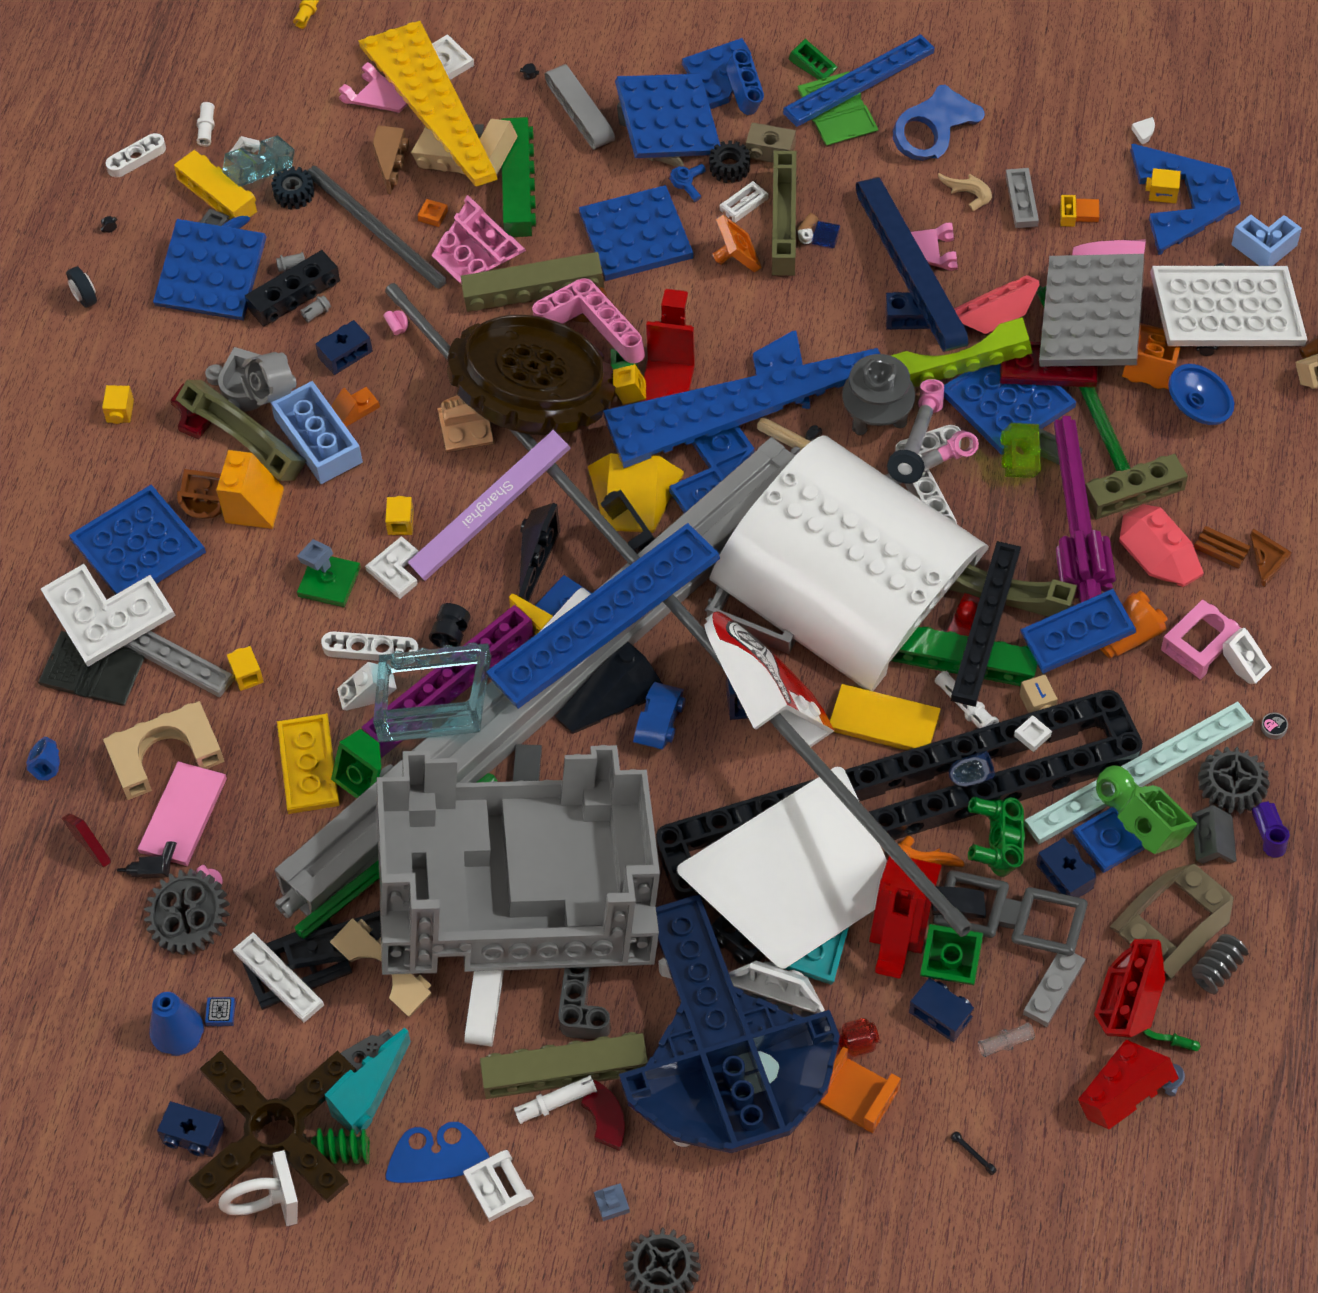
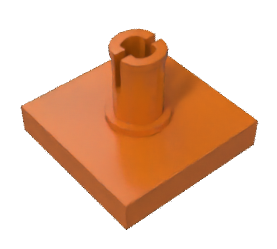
M725 215L716 219L726 245L712 253L715 261L722 265L725 261L734 257L754 273L761 269V264L749 234Z

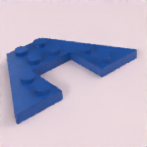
M1131 144L1130 151L1139 184H1146L1147 177H1152L1153 168L1181 171L1180 180H1185L1192 209L1150 213L1149 222L1158 255L1163 254V250L1176 243L1180 244L1185 238L1192 237L1203 231L1205 226L1214 221L1217 223L1224 219L1226 215L1240 209L1241 203L1230 168Z
M739 426L720 431L709 437L705 435L695 438V442L691 443L709 469L669 486V492L684 513L754 453L753 445Z

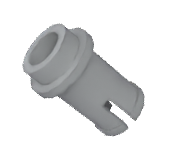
M303 252L285 257L280 255V258H276L278 271L285 272L304 261L305 257Z
M324 295L322 297L317 296L316 300L301 309L300 313L305 321L309 323L321 313L329 312L328 309L331 308V305Z

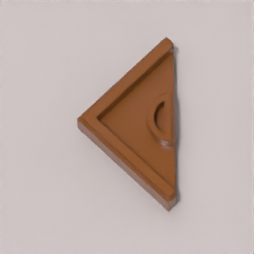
M1253 528L1250 538L1261 584L1266 587L1289 560L1292 552Z

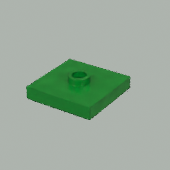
M331 556L329 558L331 567L326 572H322L320 569L317 571L307 566L297 590L298 597L345 608L360 571V563Z

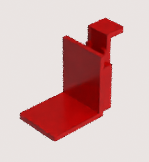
M665 289L661 303V321H647L648 361L644 374V379L646 380V400L643 401L690 391L695 368L694 327L686 325L687 291Z
M890 856L880 880L869 942L881 944L875 973L900 979L904 970L907 951L922 954L931 901ZM911 858L936 886L942 865Z

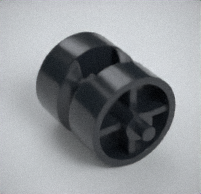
M444 603L440 606L436 616L437 621L432 626L429 639L437 647L453 651L459 649L464 636L463 632L468 627L471 615L462 606Z

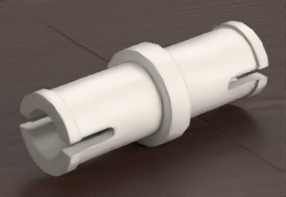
M210 102L201 103L200 118L197 120L196 125L198 128L197 144L203 147L211 144V134L215 126L213 120L215 106Z

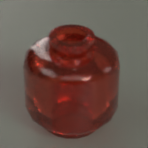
M859 1018L842 1025V1034H840L839 1041L841 1049L843 1047L847 1048L848 1053L852 1057L872 1053L876 1050L877 1044L880 1043V1038L874 1022H870L867 1018Z

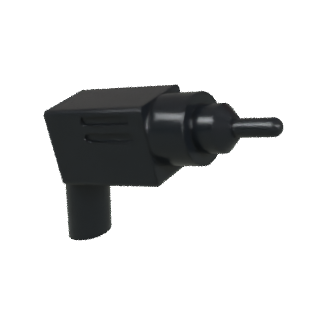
M168 841L165 844L162 856L139 857V861L128 864L126 868H118L117 872H126L132 877H142L144 879L168 878L171 859L177 843Z

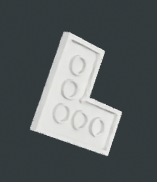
M85 564L41 588V591L87 666L94 664L176 616L151 575L107 600Z

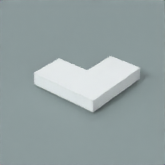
M401 536L365 566L366 571L396 597L401 599L418 584L417 579L404 569L409 564L408 561L418 553V550Z

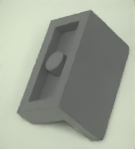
M1214 805L1192 813V819L1197 823L1193 829L1196 861L1203 864L1220 857L1230 863L1236 862L1232 815Z

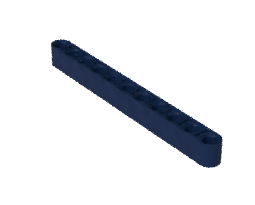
M880 177L856 182V193L861 205L942 351L947 352L967 347L968 335L965 327Z

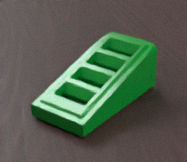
M804 39L793 49L788 58L793 64L818 80L830 77L838 68L807 39ZM819 62L820 65L816 68L814 65ZM824 67L828 68L825 73L821 72Z

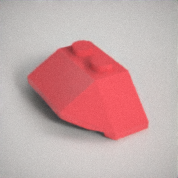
M1028 275L1023 276L1019 280L1007 283L954 308L962 324L984 334H991L999 324L1026 315L1040 285L1039 280Z
M1142 504L1123 515L1119 542L1149 576L1177 583L1181 587L1203 576L1204 572L1192 542L1161 507Z

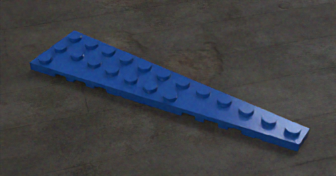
M878 348L607 409L603 411V416L622 466L626 468L648 460L652 454L660 451L664 453L672 451L676 445L682 443L686 445L695 442V438L705 435L709 437L720 431L731 429L783 409V405L791 402L798 404L810 395L816 394V396L824 394L826 389L843 387L852 367L857 361L869 355L880 354Z

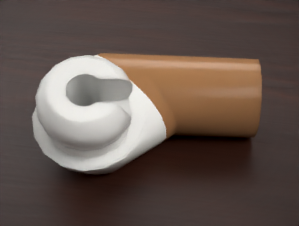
M809 213L797 228L799 241L803 244H809L813 241L812 228L819 220L813 213Z

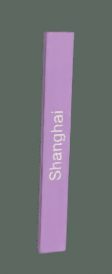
M552 430L409 560L408 563L426 581L571 449L569 445Z

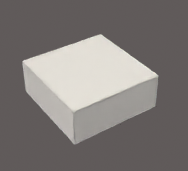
M1032 715L1015 730L1014 736L1034 752L1051 737L1052 731Z

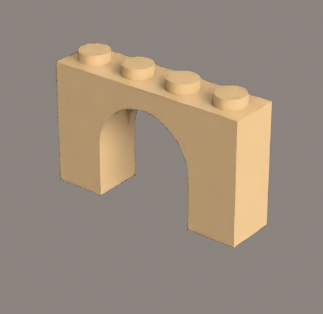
M490 119L479 139L497 175L518 136L510 121ZM425 127L411 151L419 168L465 174L461 167L456 164L453 156L443 148V144L437 141L433 132Z
M200 701L186 704L181 709L170 713H163L158 718L138 723L130 729L115 732L103 739L127 800L152 791L142 766V760L146 750L157 741L163 739L183 741L192 750L198 767L204 769L224 762L221 749Z

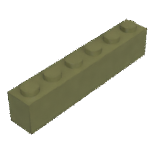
M598 252L461 276L467 312L542 299L583 278L590 279L598 288H605Z
M628 1032L621 1037L610 1038L602 1036L594 1041L582 1042L577 1040L562 1046L545 1045L536 1050L518 1049L513 1053L503 1055L492 1053L484 1058H480L485 1097L486 1099L562 1088L589 1075L598 1082L619 1079V1074L644 1067L648 1060L643 1033Z

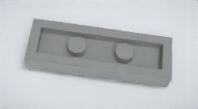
M1029 168L1006 170L1005 177L1015 228L1038 227L1039 218Z
M1057 953L1026 1005L1023 1015L1048 1027L1085 964L1086 959L1076 953L1072 956Z

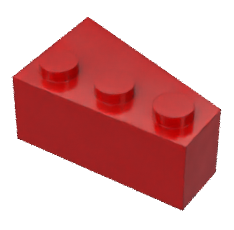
M1125 1040L1078 1098V1101L1088 1121L1110 1130L1137 1110V1104L1148 1096L1152 1099L1158 1094L1157 1090L1169 1081L1174 1083L1179 1077L1170 1057Z

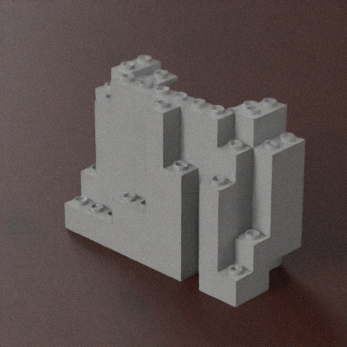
M617 745L590 746V754L565 755L563 780L457 783V758L430 759V751L419 750L403 751L402 777H377L376 814L380 877L382 975L437 973L438 957L463 956L464 972L654 965L659 935L655 906L660 870L647 770H620Z

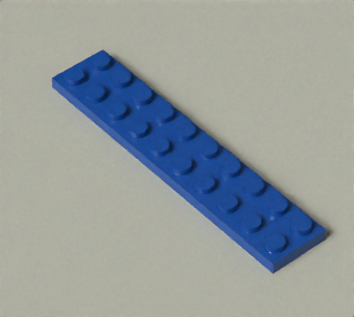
M689 523L685 524L486 671L488 677L519 709L720 559L719 553Z

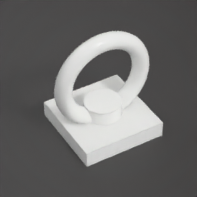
M284 1150L273 1153L274 1178L251 1179L229 1188L219 1199L220 1210L229 1215H247L280 1203L286 1226L297 1224L298 1201ZM261 1189L269 1190L268 1196L257 1201L244 1204L230 1203L233 1199L245 1193Z

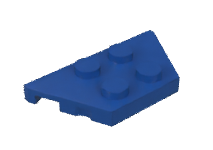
M796 330L753 353L756 375L803 365ZM809 396L799 403L802 404L804 409H810Z

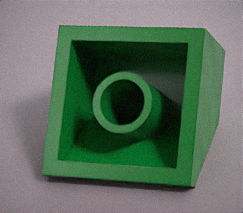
M361 729L339 742L331 777L332 781L357 798L377 781V777H380L381 772L379 742Z
M929 924L920 976L974 986L980 960L983 933L970 931L967 935L960 937L951 927Z

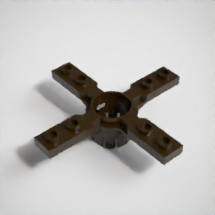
M337 1050L296 1086L295 1092L286 1100L278 1098L267 1100L242 1071L222 1051H219L200 1068V1071L246 1118L243 1126L244 1136L238 1142L230 1143L188 1180L190 1185L209 1203L260 1157L269 1162L270 1158L271 1165H273V1153L284 1150L287 1162L329 1203L349 1185V1182L311 1142L306 1140L304 1119L326 1100L325 1094L344 1074L349 1070L355 1073L356 1068ZM272 1116H274L275 1121H286L287 1116L288 1123L294 1129L286 1140L273 1145L264 1144L257 1140L258 1133L265 1125L272 1122Z

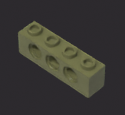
M1175 454L1161 456L1154 461L1145 464L1140 463L1133 468L1116 471L1109 476L1100 479L1095 478L1086 483L1088 507L1097 520L1185 490L1188 475Z

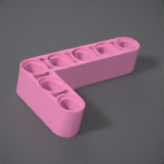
M590 279L576 280L540 299L532 307L534 316L547 318L562 324L583 313L628 363H638L645 357L640 333Z

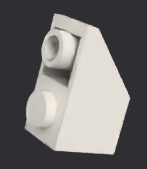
M367 662L337 688L342 710L346 711L382 702L397 689L392 668Z

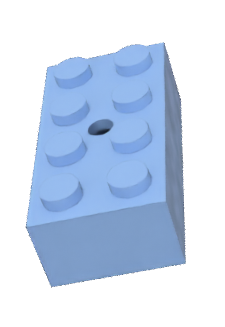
M313 381L271 402L275 421L300 456L306 460L305 463L320 484L363 463L359 444Z

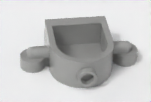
M234 347L223 367L217 364L211 365L206 369L205 374L208 383L219 385L223 397L243 412L257 409L261 405H257L258 402L256 400L251 401L244 391L241 376L245 375V368H242V364L246 359L259 356L260 354Z

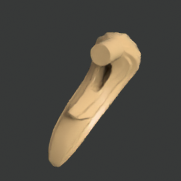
M938 173L942 183L952 188L951 194L970 192L978 197L969 203L973 212L981 206L988 204L992 198L991 189L988 185L971 174L968 175L969 179L959 180Z

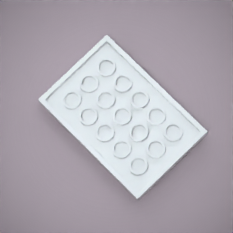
M1152 266L1150 273L1168 346H1305L1307 336L1288 266Z

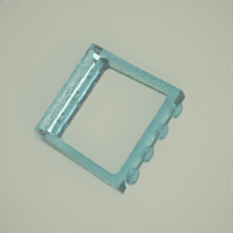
M472 642L466 646L452 647L445 645L440 649L428 650L420 648L417 651L411 652L397 650L392 654L379 655L373 718L378 741L389 742L480 732L488 679L486 671L489 670L491 661L489 644ZM477 664L468 701L387 710L389 676L392 673Z

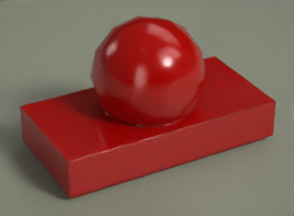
M964 593L947 632L952 631L959 635L969 636L980 600L979 597Z

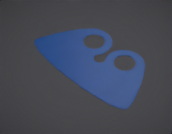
M449 1122L440 1127L437 1133V1143L441 1146V1150L438 1153H434L431 1150L434 1144L431 1132L422 1127H414L408 1129L398 1141L387 1168L386 1180L397 1183H413L464 1175L463 1171L490 1157L473 1132L460 1122ZM449 1128H457L461 1132L460 1141L455 1144L447 1143L444 1140L445 1131ZM415 1133H421L426 1137V1144L421 1149H413L409 1145V1138Z

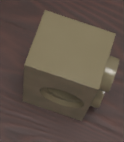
M752 123L746 140V149L749 150L750 158L774 163V150L794 151L796 146V130Z

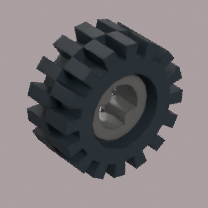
M294 166L290 167L291 170L283 168V173L278 171L277 176H274L272 178L273 182H271L276 203L280 204L283 208L287 205V208L292 210V206H295L296 209H300L299 205L307 206L306 201L310 203L312 201L311 197L314 198V186L311 175L308 174L307 170L302 171L301 167H298L297 170H295Z

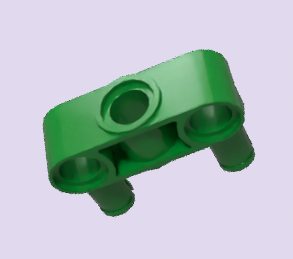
M978 797L971 798L968 804V811L990 819V848L973 844L968 850V860L987 864L997 876L1005 877L1020 867L1024 860L1025 831L1023 806L1015 798L993 801Z

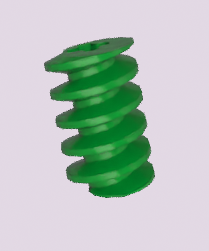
M318 1128L315 1136L312 1137L311 1143L327 1160L330 1156L333 1164L338 1163L340 1156L344 1164H348L351 1157L354 1164H360L362 1157L365 1164H369L370 1139L365 1129H362L360 1136L357 1137L354 1129L350 1130L349 1136H345L343 1128H340L338 1135L334 1136L332 1128H329L327 1135L323 1136L321 1128Z

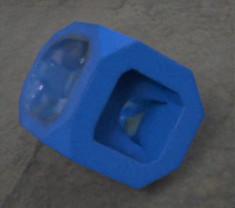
M45 736L38 740L30 750L26 761L27 770L37 780L48 781L56 776L59 771L60 759L56 741Z

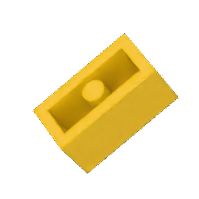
M1061 195L1060 226L1075 227L1076 195Z

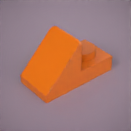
M367 387L350 395L346 388H343L331 407L347 427L380 408V404Z

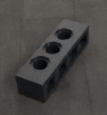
M321 250L246 294L245 299L248 310L263 327L271 322H275L279 317L295 310L301 304L315 298L321 292L332 288L340 282L338 266Z

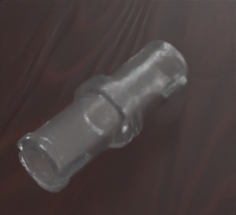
M1028 1022L1011 1030H1000L999 1034L979 1040L978 1047L982 1056L987 1057L1004 1049L1006 1051L1012 1050L1015 1045L1033 1040L1035 1033Z

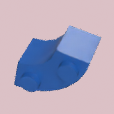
M657 682L652 684L646 696L644 712L641 711L633 742L662 750L668 742L672 743L675 734L673 724L679 712H683L686 698L682 697L684 689Z

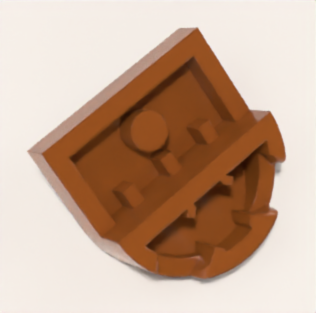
M184 469L181 489L177 491V499L182 509L188 515L198 519H209L222 513L216 491L221 476L220 473Z

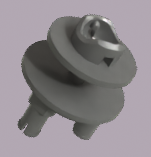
M873 354L860 359L852 367L842 392L844 406L853 418L852 431L857 435H864L868 429L867 424L877 426L893 424L896 428L906 427L908 413L911 411L915 401V390L907 367L899 359L885 354Z

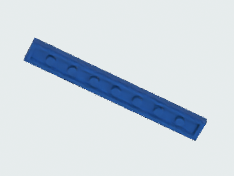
M920 34L784 107L783 114L798 127L933 54L935 47Z

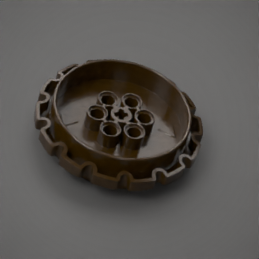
M506 315L487 320L481 324H474L462 331L461 338L454 339L447 358L448 365L446 371L449 382L452 386L458 387L457 395L468 406L498 426L525 434L548 435L552 430L557 434L575 431L582 425L589 426L601 419L603 411L610 408L616 389L613 385V368L611 364L603 361L604 355L598 348L576 330L557 321L538 316Z

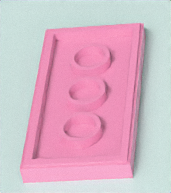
M178 761L138 847L139 853L148 856H162L166 842L173 841L177 845L171 862L188 866L226 782V774Z

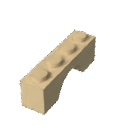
M352 918L330 941L350 962L360 958H374L381 961V937L376 941L369 934L372 929L362 919L356 922ZM391 974L393 986L389 998L408 1017H411L432 995L428 990L432 985L421 975L415 978L412 974Z

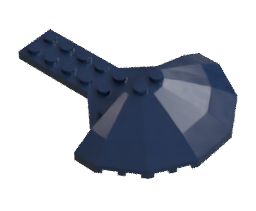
M700 894L656 907L659 931L658 942L681 1004L676 1011L677 1014L672 1023L668 1025L660 1039L658 1048L654 1055L650 1057L646 1066L619 1074L628 1105L675 1142L726 1153L738 1152L791 1135L828 1093L840 1041V1035L830 1010L807 1017H801L795 1013L791 1015L780 1010L779 1006L759 997L758 999L745 994L743 990L734 987ZM758 1051L771 1055L779 1064L777 1077L771 1083H769ZM748 1053L754 1070L745 1072V1063L738 1056ZM756 1073L762 1091L754 1093L753 1085L745 1080V1076Z

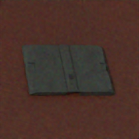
M61 631L38 683L44 687L123 706L127 701L145 657L130 648L121 647L94 664L87 666L68 633Z

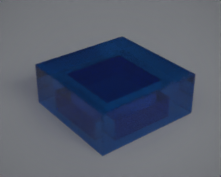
M817 221L812 244L835 248L840 225Z

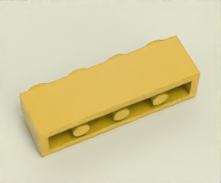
M193 150L174 164L177 180L217 212L228 215L230 220L238 216L251 217L257 212L256 198L253 193L243 189L234 178H229L220 167L214 166L205 155H200L197 151Z

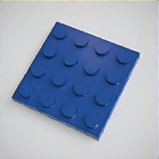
M701 74L617 76L615 84L635 158L709 155L711 149H714L716 144L720 146Z
M666 185L579 207V214L593 251L599 253L605 281L693 259V250Z
M177 219L153 303L159 307L244 321L247 311L245 295L253 289L267 238L265 233Z
M1000 364L983 367L973 372L962 373L944 385V398L1001 455L1076 407V401L1061 386L1000 383Z
M152 484L69 535L72 543L115 595L149 575L157 584L206 553L205 547Z

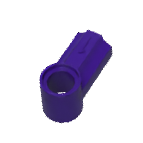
M1269 801L1259 803V805L1252 809V815L1263 840V850L1270 857H1281L1287 850L1290 836L1289 831L1283 826L1274 803H1269Z

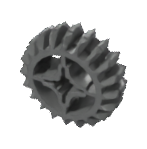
M1238 746L1234 751H1230L1226 747L1223 753L1217 749L1213 755L1209 754L1206 757L1205 762L1200 766L1201 771L1198 773L1199 790L1203 791V799L1210 798V806L1217 804L1221 810L1223 808L1228 809L1229 814L1233 812V809L1237 810L1240 815L1243 813L1244 808L1251 812L1254 805H1259L1262 799L1266 797L1267 789L1270 785L1268 780L1269 773L1264 770V762L1257 763L1258 756L1250 757L1248 749L1244 753L1239 752Z
M663 1227L660 1229L659 1235H655L653 1229L649 1230V1238L640 1234V1244L632 1241L630 1246L633 1251L626 1252L625 1258L628 1261L623 1263L624 1270L628 1271L625 1274V1280L631 1282L629 1285L630 1290H638V1293H685V1289L692 1292L694 1290L692 1282H698L699 1275L696 1272L701 1270V1264L696 1262L699 1259V1253L692 1252L694 1250L693 1242L686 1243L687 1237L684 1234L677 1239V1233L674 1229L669 1235H666L665 1228ZM658 1248L671 1249V1251L661 1252ZM648 1254L651 1264L641 1274L639 1272V1264L642 1258ZM683 1259L686 1267L681 1277L677 1280L673 1270L678 1266V1262ZM657 1262L658 1264H661L663 1267L667 1265V1271L662 1267L657 1268ZM656 1281H663L667 1285H655L652 1283Z

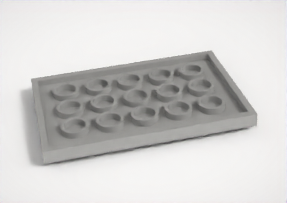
M1144 254L1049 256L1039 357L1040 366L1137 365Z

